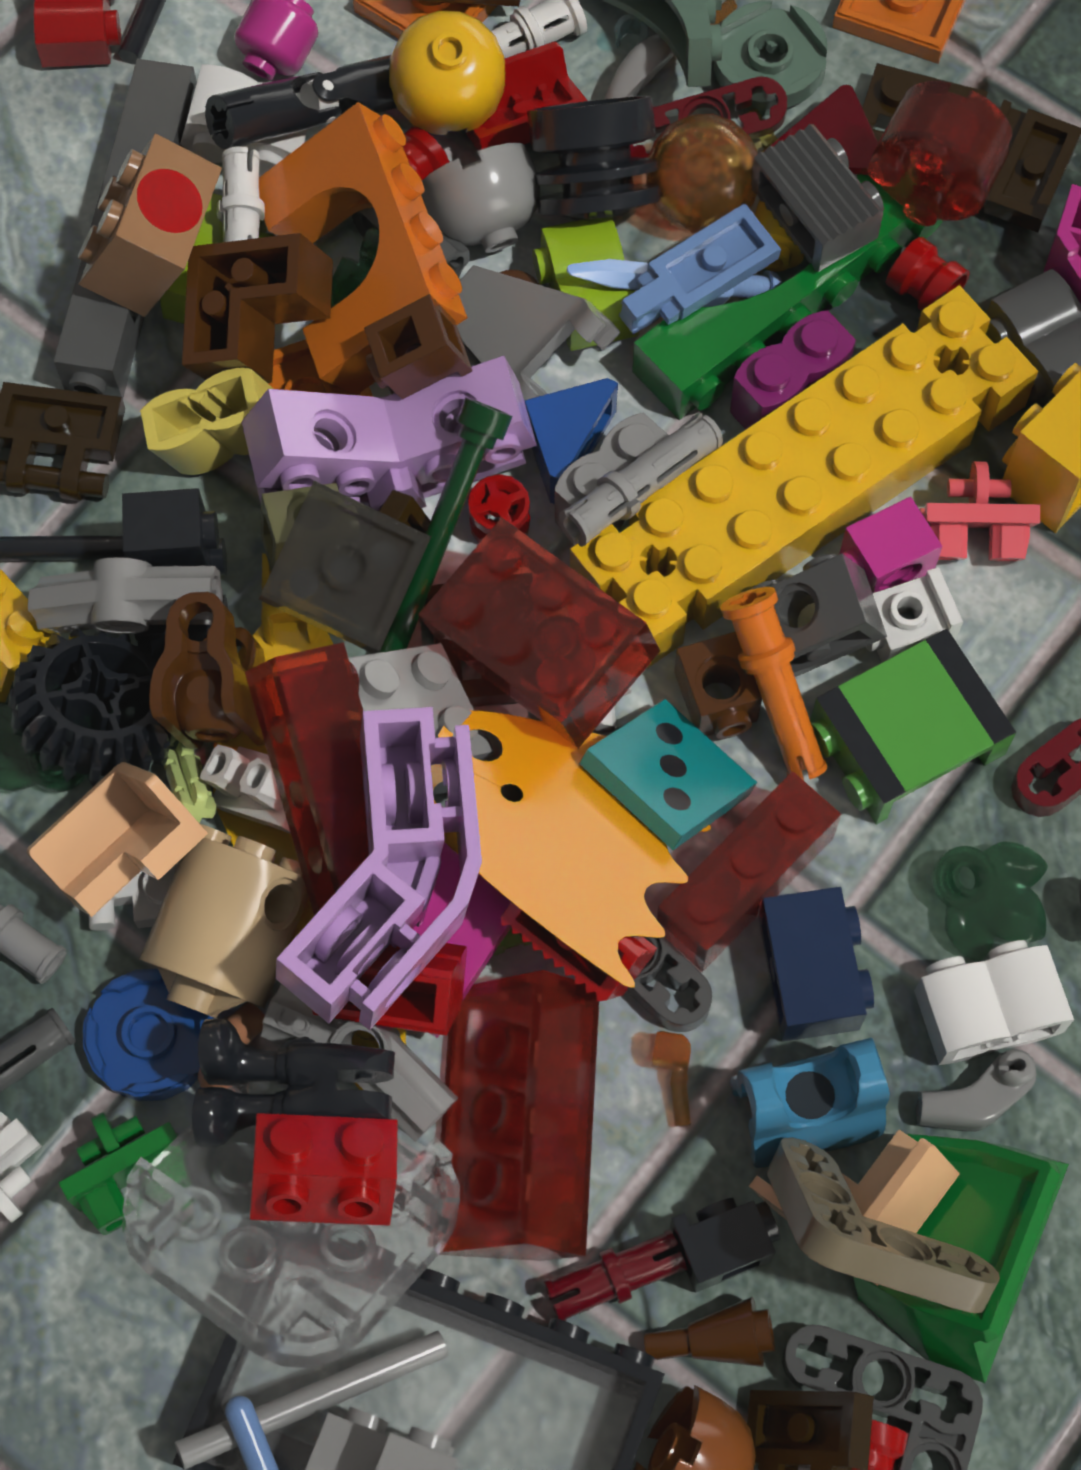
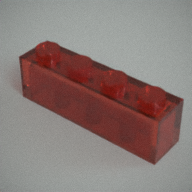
M344 642L274 657L245 672L314 916L369 856L360 749L363 707L358 693V673L348 659Z

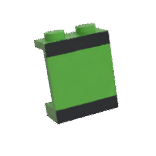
M948 629L931 636L818 696L815 700L810 719L821 754L825 758L833 756L845 775L842 777V784L848 798L859 811L867 809L876 825L888 818L895 801L974 758L979 757L985 766L1006 755L1016 734L1015 729Z

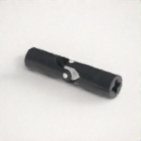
M391 55L343 65L329 73L315 72L212 95L208 98L205 106V118L209 133L213 135L212 139L221 149H228L328 124L357 102L376 113L395 109L397 107L389 85ZM300 92V100L295 93Z

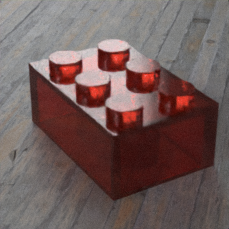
M502 517L419 613V616L439 643L578 749L660 652L645 621Z

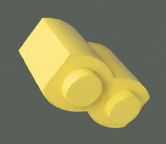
M232 368L211 376L200 384L196 390L176 389L165 392L149 401L140 410L147 448L179 473L185 475H197L212 471L225 464L234 454L249 455L242 421L267 389L273 388L252 369Z

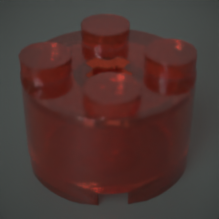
M943 81L922 82L906 91L880 138L867 167L870 178L880 184L893 199L904 206L903 210L907 218L922 226H933L937 220H962L977 214L983 207L1010 151L1009 143L1012 139L1011 126L1005 115L994 103L973 90L970 91L967 98L948 92L952 83Z

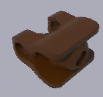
M208 591L190 592L178 598L170 607L166 620L165 648L153 669L150 682L149 700L151 714L158 723L188 749H200L204 742H227L235 739L242 732L257 746L270 745L273 737L274 718L271 703L264 691V650L249 631L242 627H235L234 616L214 593ZM203 612L213 613V621L208 630L207 637L201 642L190 640L187 629L192 618ZM237 646L245 648L246 654L242 663L239 660Z

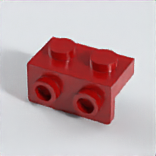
M554 41L504 58L505 87L495 113L479 128L466 132L477 150L506 143H530L527 110L588 101L569 78L563 48L558 42Z

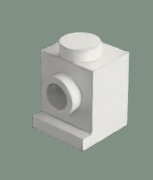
M939 567L928 570L924 577L873 593L887 637L866 646V648L870 652L877 650L881 662L898 655L945 629L949 630L956 641L963 620ZM912 611L915 619H905L900 614Z

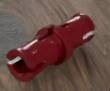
M665 1230L663 1234L616 1254L612 1248L599 1253V1261L555 1279L543 1281L550 1300L574 1290L578 1291V1295L554 1304L553 1309L557 1319L567 1321L566 1319L615 1298L618 1304L632 1299L631 1291L678 1272L683 1273L687 1271L682 1251L659 1261L653 1260V1257L670 1251L679 1245L672 1230Z

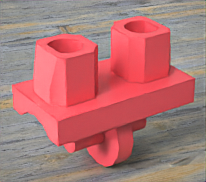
M973 461L969 479H948L947 496L969 497V503H926L925 508H919L943 546L938 560L967 559L968 528H989V560L1022 561L1026 558L1030 528L1040 524V505L988 504L989 498H1010L1011 480L990 479L989 466L986 461Z

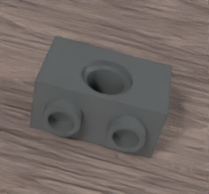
M843 553L840 555L827 554L816 557L803 566V571L782 581H765L751 588L773 587L776 590L779 600L774 607L785 637L792 638L796 648L794 652L795 657L790 662L795 677L887 637L865 570ZM815 603V611L811 620L806 625L798 627V617L801 611L809 604Z

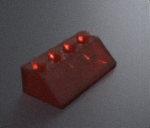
M539 970L473 984L463 999L461 1009L456 1019L453 1020V1025L448 1032L444 1084L458 1099L442 1116L432 1242L433 1254L532 1261L586 1256L599 1001H597L596 992L586 993L585 983L576 984L575 979L546 970Z

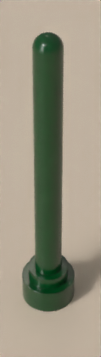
M465 397L456 422L462 424L457 435L463 438L379 653L408 648L486 448L493 450L497 439L504 440L513 417L512 415Z

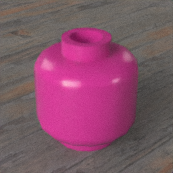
M251 0L234 33L235 44L245 55L242 64L252 73L267 80H273L276 73L284 76L297 74L303 67L319 34L317 24L312 18L314 14L313 8L304 0Z

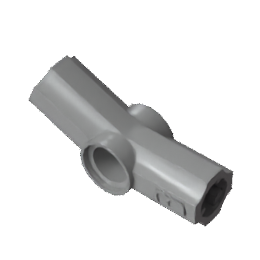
M104 558L94 562V570L41 577L35 588L29 589L28 611L34 616L37 629L50 634L52 632L55 634L69 633L77 628L80 630L96 629L116 634H137L148 631L149 625H166L170 607L181 596L190 592L208 591L214 593L223 602V590L220 581V571L215 566L174 565L152 567L148 562L138 559ZM203 612L197 614L192 618L189 625H211L213 613Z
M282 984L270 1001L262 1022L261 1037L282 1045L288 1040L304 1036L315 1040V1042L352 1044L356 1031L362 1030L369 1032L375 1037L380 1049L394 1051V1079L380 1083L357 1084L363 1090L381 1092L392 1096L391 1118L398 1120V1125L414 1142L431 1128L457 1101L458 1097L401 1040L400 1032L397 1028L374 1025L369 1031L360 1022L336 1018L328 1024L320 1016L313 1015L312 1009Z

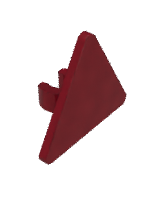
M851 85L840 86L770 145L774 147L779 140L784 141L789 135H795L799 129L804 130L809 124H814L826 140L834 138L842 145L849 160V169L853 174L880 176L885 174L888 169L884 154Z

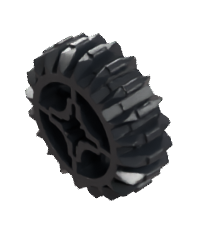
M77 628L73 629L69 634L68 640L52 632L49 640L46 641L45 647L33 645L30 653L27 654L26 662H20L19 668L14 673V688L10 689L8 707L11 708L10 714H12L11 726L13 728V735L22 737L21 744L24 747L25 755L40 754L39 761L43 771L57 765L63 767L66 783L76 773L88 775L87 778L92 788L100 781L101 776H106L114 767L122 762L146 771L150 770L151 763L162 765L163 760L168 756L169 748L173 747L174 743L178 740L158 723L151 714L149 700L150 682L153 669L160 657L152 658L153 650L150 641L135 646L130 643L129 634H122L119 638L107 636L106 632L97 630L94 635L86 636ZM142 718L141 720L133 724V720Z

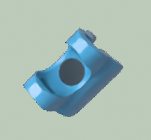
M872 1037L840 1045L833 1052L773 1067L771 1062L738 1071L737 1076L730 1078L733 1095L740 1098L748 1096L752 1112V1118L749 1119L748 1124L751 1138L750 1155L755 1168L769 1166L780 1141L784 1138L793 1137L814 1144L825 1152L868 1142L884 1134L886 1128V1106L889 1101L890 1092Z

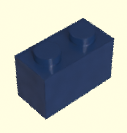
M841 887L763 898L758 919L781 1041L785 1042L860 1030L867 1015L866 1009L874 1008V992L868 969L858 970L853 946L861 945V928L856 907H845Z

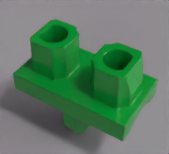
M104 1112L91 1118L98 1137L76 1148L80 1159L87 1167L58 1182L67 1201L79 1212L83 1211L103 1235L112 1233L135 1218L121 1189L142 1177L146 1179L159 1204L175 1198L192 1187L186 1164L182 1158V1155L188 1153L180 1135L176 1133L170 1122L145 1134V1130L137 1116L113 1128Z

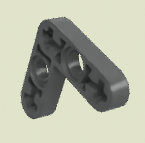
M809 1325L802 1327L790 1337L783 1350L782 1364L785 1374L790 1381L804 1391H846L869 1395L862 1383L863 1372L868 1364L875 1361H884L893 1365L899 1372L901 1389L898 1395L888 1401L876 1399L873 1401V1414L908 1425L906 1432L909 1436L905 1452L899 1458L896 1470H911L915 1457L926 1451L935 1452L942 1456L948 1463L949 1470L968 1469L983 1409V1398L980 1388L970 1376L961 1371L827 1326ZM814 1340H819L825 1344L824 1355L841 1363L847 1360V1349L858 1352L860 1356L855 1361L849 1374V1391L838 1388L836 1385L843 1375L842 1372L830 1368H822L816 1377L806 1375L804 1373L806 1362L796 1357V1349H808ZM915 1371L926 1375V1379L920 1387L922 1390L941 1394L949 1385L957 1387V1400L967 1404L966 1414L958 1413L951 1418L949 1423H946L940 1419L941 1407L922 1399L916 1402V1414L906 1411L904 1406L914 1391Z

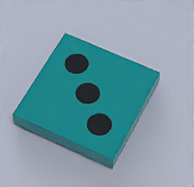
M666 699L588 748L579 763L672 850H675L749 797L757 784L755 779Z

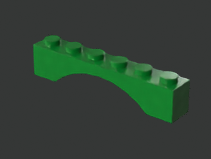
M900 140L883 153L888 167L885 174L880 176L857 174L856 177L860 183L864 181L872 183L882 198L884 211L877 239L819 272L814 271L812 263H810L803 271L776 288L751 298L712 307H701L682 320L679 318L669 325L665 320L661 321L634 342L632 372L678 420H681L695 408L700 411L708 408L720 397L725 389V385L734 379L738 368L749 356L762 348L782 342L791 327L804 317L820 312L828 305L838 307L854 293L859 281L872 271L879 274L888 269L897 260L902 248L916 237L923 236L928 238L932 235L945 218L943 209L950 186Z

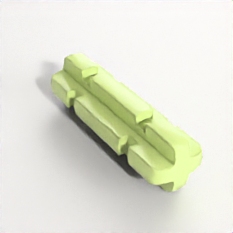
M179 742L176 749H169L168 756L162 762L164 770H166L171 792L199 823L202 818L212 819L216 813L217 806L214 797H212L209 784L200 779V774L203 770L200 757L194 755V749H188Z

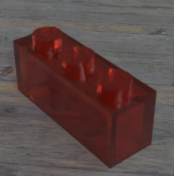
M792 771L688 876V882L680 884L658 906L656 919L664 928V937L703 972L759 915L763 898L778 896L834 839L842 814Z

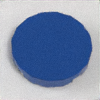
M158 968L136 969L112 980L100 992L101 996L95 1001L93 1008H89L83 1022V1049L92 1071L114 1093L138 1102L166 1100L188 1090L198 1080L197 1077L200 1069L198 1041L202 1023L205 1019L215 1018L167 1000L169 992Z

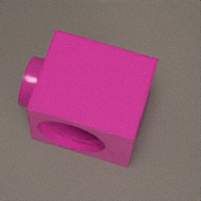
M910 496L846 527L839 555L843 553L865 570L871 591L875 593L926 576L928 570L936 568L943 546Z

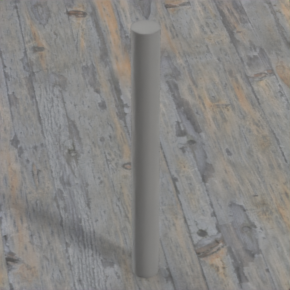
M437 1330L254 1409L264 1434L267 1435L448 1357V1350L441 1333ZM227 1420L175 1442L176 1450L184 1469H188L238 1447Z

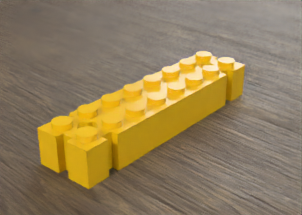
M959 285L922 310L915 333L910 332L902 323L704 457L666 486L657 490L641 503L640 511L629 519V527L619 533L611 524L585 546L581 547L577 543L571 547L569 580L598 616L610 608L614 610V631L621 630L626 632L627 647L640 648L645 651L648 669L684 643L685 626L692 619L704 630L723 617L720 606L726 600L750 590L759 583L776 580L844 533L846 527L864 519L971 444L978 421L989 432L1024 408L1038 370L1008 337H1005L998 343H993L988 338L986 333L991 319Z

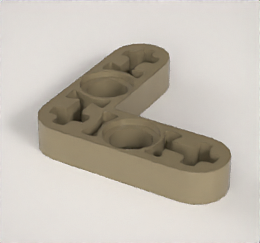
M791 1137L780 1141L768 1166L767 1175L797 1245L810 1259L834 1271L964 1312L976 1314L982 1313L985 1310L1000 1280L999 1273L991 1264L963 1248L862 1216L833 1157L814 1144Z

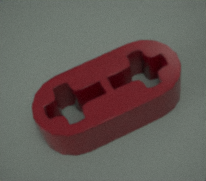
M1081 718L1071 723L1029 755L1019 766L1011 785L1012 797L1018 807L1027 814L1037 817L1051 816L1081 795V761L1076 764L1071 759L1081 744ZM1056 769L1062 774L1051 790L1052 795L1046 790L1035 794L1029 788L1034 779L1033 774L1039 779L1046 778Z

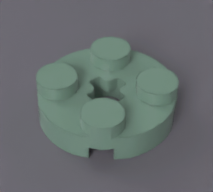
M757 1L746 4L729 14L720 26L722 34V60L713 61V71L721 87L755 77H768L777 81L785 90L787 108L805 101L821 86L825 76L827 38L823 28L812 15L793 5H790L789 12L783 9L771 8L772 1ZM765 48L771 54L780 51L782 55L778 62L769 63L759 59V50ZM756 93L752 95V105L746 108L748 112H756L758 116H766L770 114V108L777 105L776 100L766 101L763 93Z

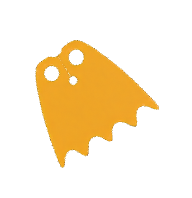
M470 710L472 713L461 725H469L470 731L484 730L490 732L498 738L503 749L501 756L492 761H482L472 756L482 857L479 874L514 905L582 957L622 985L629 988L635 987L632 976L622 964L617 952L618 943L624 937L630 936L664 937V928L646 905L644 898L645 890L650 885L656 883L684 884L688 882V876L671 857L667 845L579 764L586 750L607 736L520 716ZM443 726L438 734V738L453 737V733ZM441 764L431 765L433 791L439 783L443 782ZM505 784L516 785L521 789L523 798L517 802L509 801L503 797L501 787ZM708 825L700 832L709 831L711 829V826ZM456 832L444 833V842L458 854Z

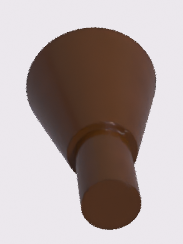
M753 1297L688 1323V1327L644 1333L645 1352L653 1356L655 1360L692 1355L693 1359L763 1367V1353L775 1351L774 1333L769 1309L757 1310Z

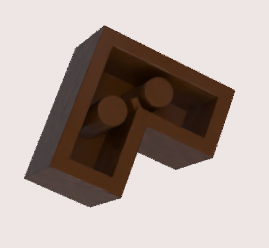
M301 233L193 246L188 259L182 366L204 380L228 369L249 368L267 383H272L275 324L330 318L333 259Z

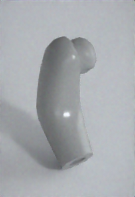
M657 33L637 44L628 53L616 71L605 99L637 96L674 56L668 44Z
M1012 1049L1000 1054L980 1078L968 1087L950 1091H920L916 1104L917 1125L974 1132L987 1128L1033 1087L1037 1075L1033 1058L1023 1050Z

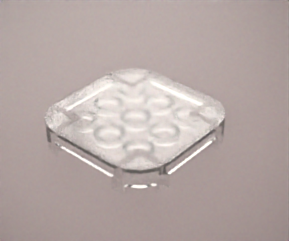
M263 1081L231 1085L228 1089L245 1094H275L278 1091L286 1090L288 1085L279 1084L278 1081ZM191 1123L151 1163L140 1157L127 1176V1187L123 1205L122 1232L129 1255L149 1276L256 1355L283 1367L314 1368L336 1362L355 1348L443 1251L456 1226L460 1204V1184L451 1164L453 1154L436 1137L425 1147L418 1141L414 1142L399 1128L397 1134V1182L390 1226L250 1220L256 1126L238 1131L228 1142L213 1148L199 1147L196 1144Z

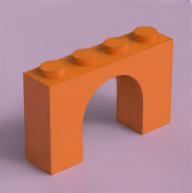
M359 102L259 177V198L265 203L264 221L268 231L277 236L301 233L314 243L354 213L371 207L376 212L379 224V244L369 273L355 291L331 308L330 318L314 320L303 328L319 378L356 395L376 382L366 363V355L372 351L365 333V327L428 294H431L456 321L457 325L468 318L459 296L462 292L461 282L455 271L447 264L440 246L443 242L442 232L435 220L428 214L421 196L425 191L423 182L417 172L410 166L403 146L406 144V138L402 129L389 115L383 114L381 116Z

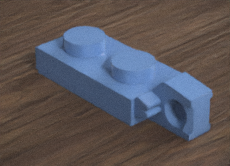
M742 204L649 262L647 271L637 278L636 284L640 289L622 300L623 306L619 317L632 334L653 324L660 317L668 325L679 318L682 320L778 260L781 248L746 204Z

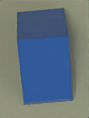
M605 378L524 400L537 446L531 448L550 503L555 505V487L560 476L573 462L587 454L593 453L617 412V382Z

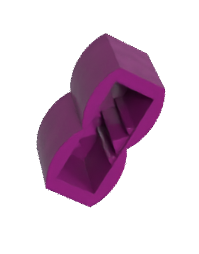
M828 310L804 317L791 327L785 335L782 344L762 348L749 356L741 364L734 377L730 413L746 430L851 359L856 339Z

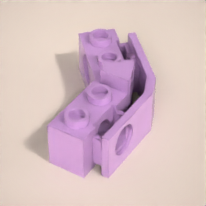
M501 356L472 366L473 371L463 377L458 372H455L404 399H401L396 393L385 397L267 389L242 421L260 503L263 493L337 483L344 507L352 506L353 508L371 509L373 515L380 511L392 490L410 495L421 508L426 507V497L442 492L463 438L457 436L462 424L456 422L465 397L482 402L513 416L504 440L497 439L493 450L486 448L474 481L527 464L523 450L537 446L520 383L505 356Z
M433 707L363 711L360 749L369 856L276 958V980L328 1024L350 1001L361 1010L359 1022L370 1031L460 928L469 905L482 863L469 725H455L453 737L435 738ZM434 764L442 765L443 786H447L448 801H445V807H441V803L434 804L431 765ZM456 832L460 880L454 898L422 935H419L413 928L415 926L419 927L423 923L441 866V853L445 841L444 833ZM389 945H392L394 948L397 946L401 948L382 967L368 988L359 981L361 976Z

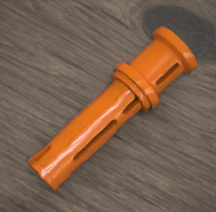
M760 587L751 589L729 598L720 606L724 619L731 620L742 649V652L738 655L741 668L746 670L747 674L754 675L787 768L786 773L789 781L803 782L804 776L802 771L807 769L809 779L811 780L823 774L828 766L822 757L790 664L795 657L794 652L796 648L792 638L785 637L774 607L779 600L775 588Z

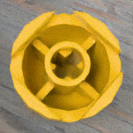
M435 11L418 17L401 33L390 57L389 85L393 92L396 107L414 126L434 135H448V131H460L466 128V132L479 128L495 113L504 93L505 59L496 36L480 20L460 11Z

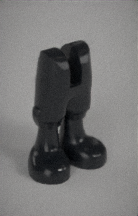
M205 1019L202 1023L198 1041V1058L202 1075L208 1084L231 1086L248 1082L278 1081L279 1084H285L288 1087L286 1090L278 1091L275 1094L237 1093L224 1087H199L195 1093L192 1107L193 1135L199 1147L217 1148L228 1142L238 1131L256 1126L257 1113L391 1119L392 1096L367 1090H338L337 1085L338 1082L380 1083L394 1079V1051L352 1044L315 1042V1040L306 1036L288 1040L280 1046L278 1051L255 1049L243 1043L236 1028L226 1019Z

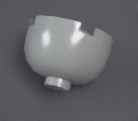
M506 143L478 150L480 160L462 167L458 158L433 171L422 180L425 189L422 197L427 212L435 220L443 233L450 238L460 241L464 246L483 244L486 253L505 249L518 241L516 231L530 222L536 211L537 198H539L540 185L536 184L534 175L537 173V169L528 153L526 145L523 143Z

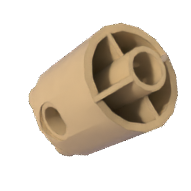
M200 824L208 834L179 861L139 959L158 967L169 992L167 1000L217 1019L220 1012L244 1002L265 1008L276 980V958L291 943L319 871L286 857H282L278 866L274 864L276 850L242 836H238L234 847L229 846L232 838L230 835Z

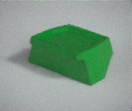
M908 1134L917 1142L924 1138L933 1144L960 1173L917 1234L973 1252L996 1269L1000 1280L985 1310L982 1313L976 1314L954 1309L882 1285L876 1286L872 1282L853 1277L858 1299L923 1358L961 1371L972 1379L985 1384L1069 1164L1015 1147L980 1140Z

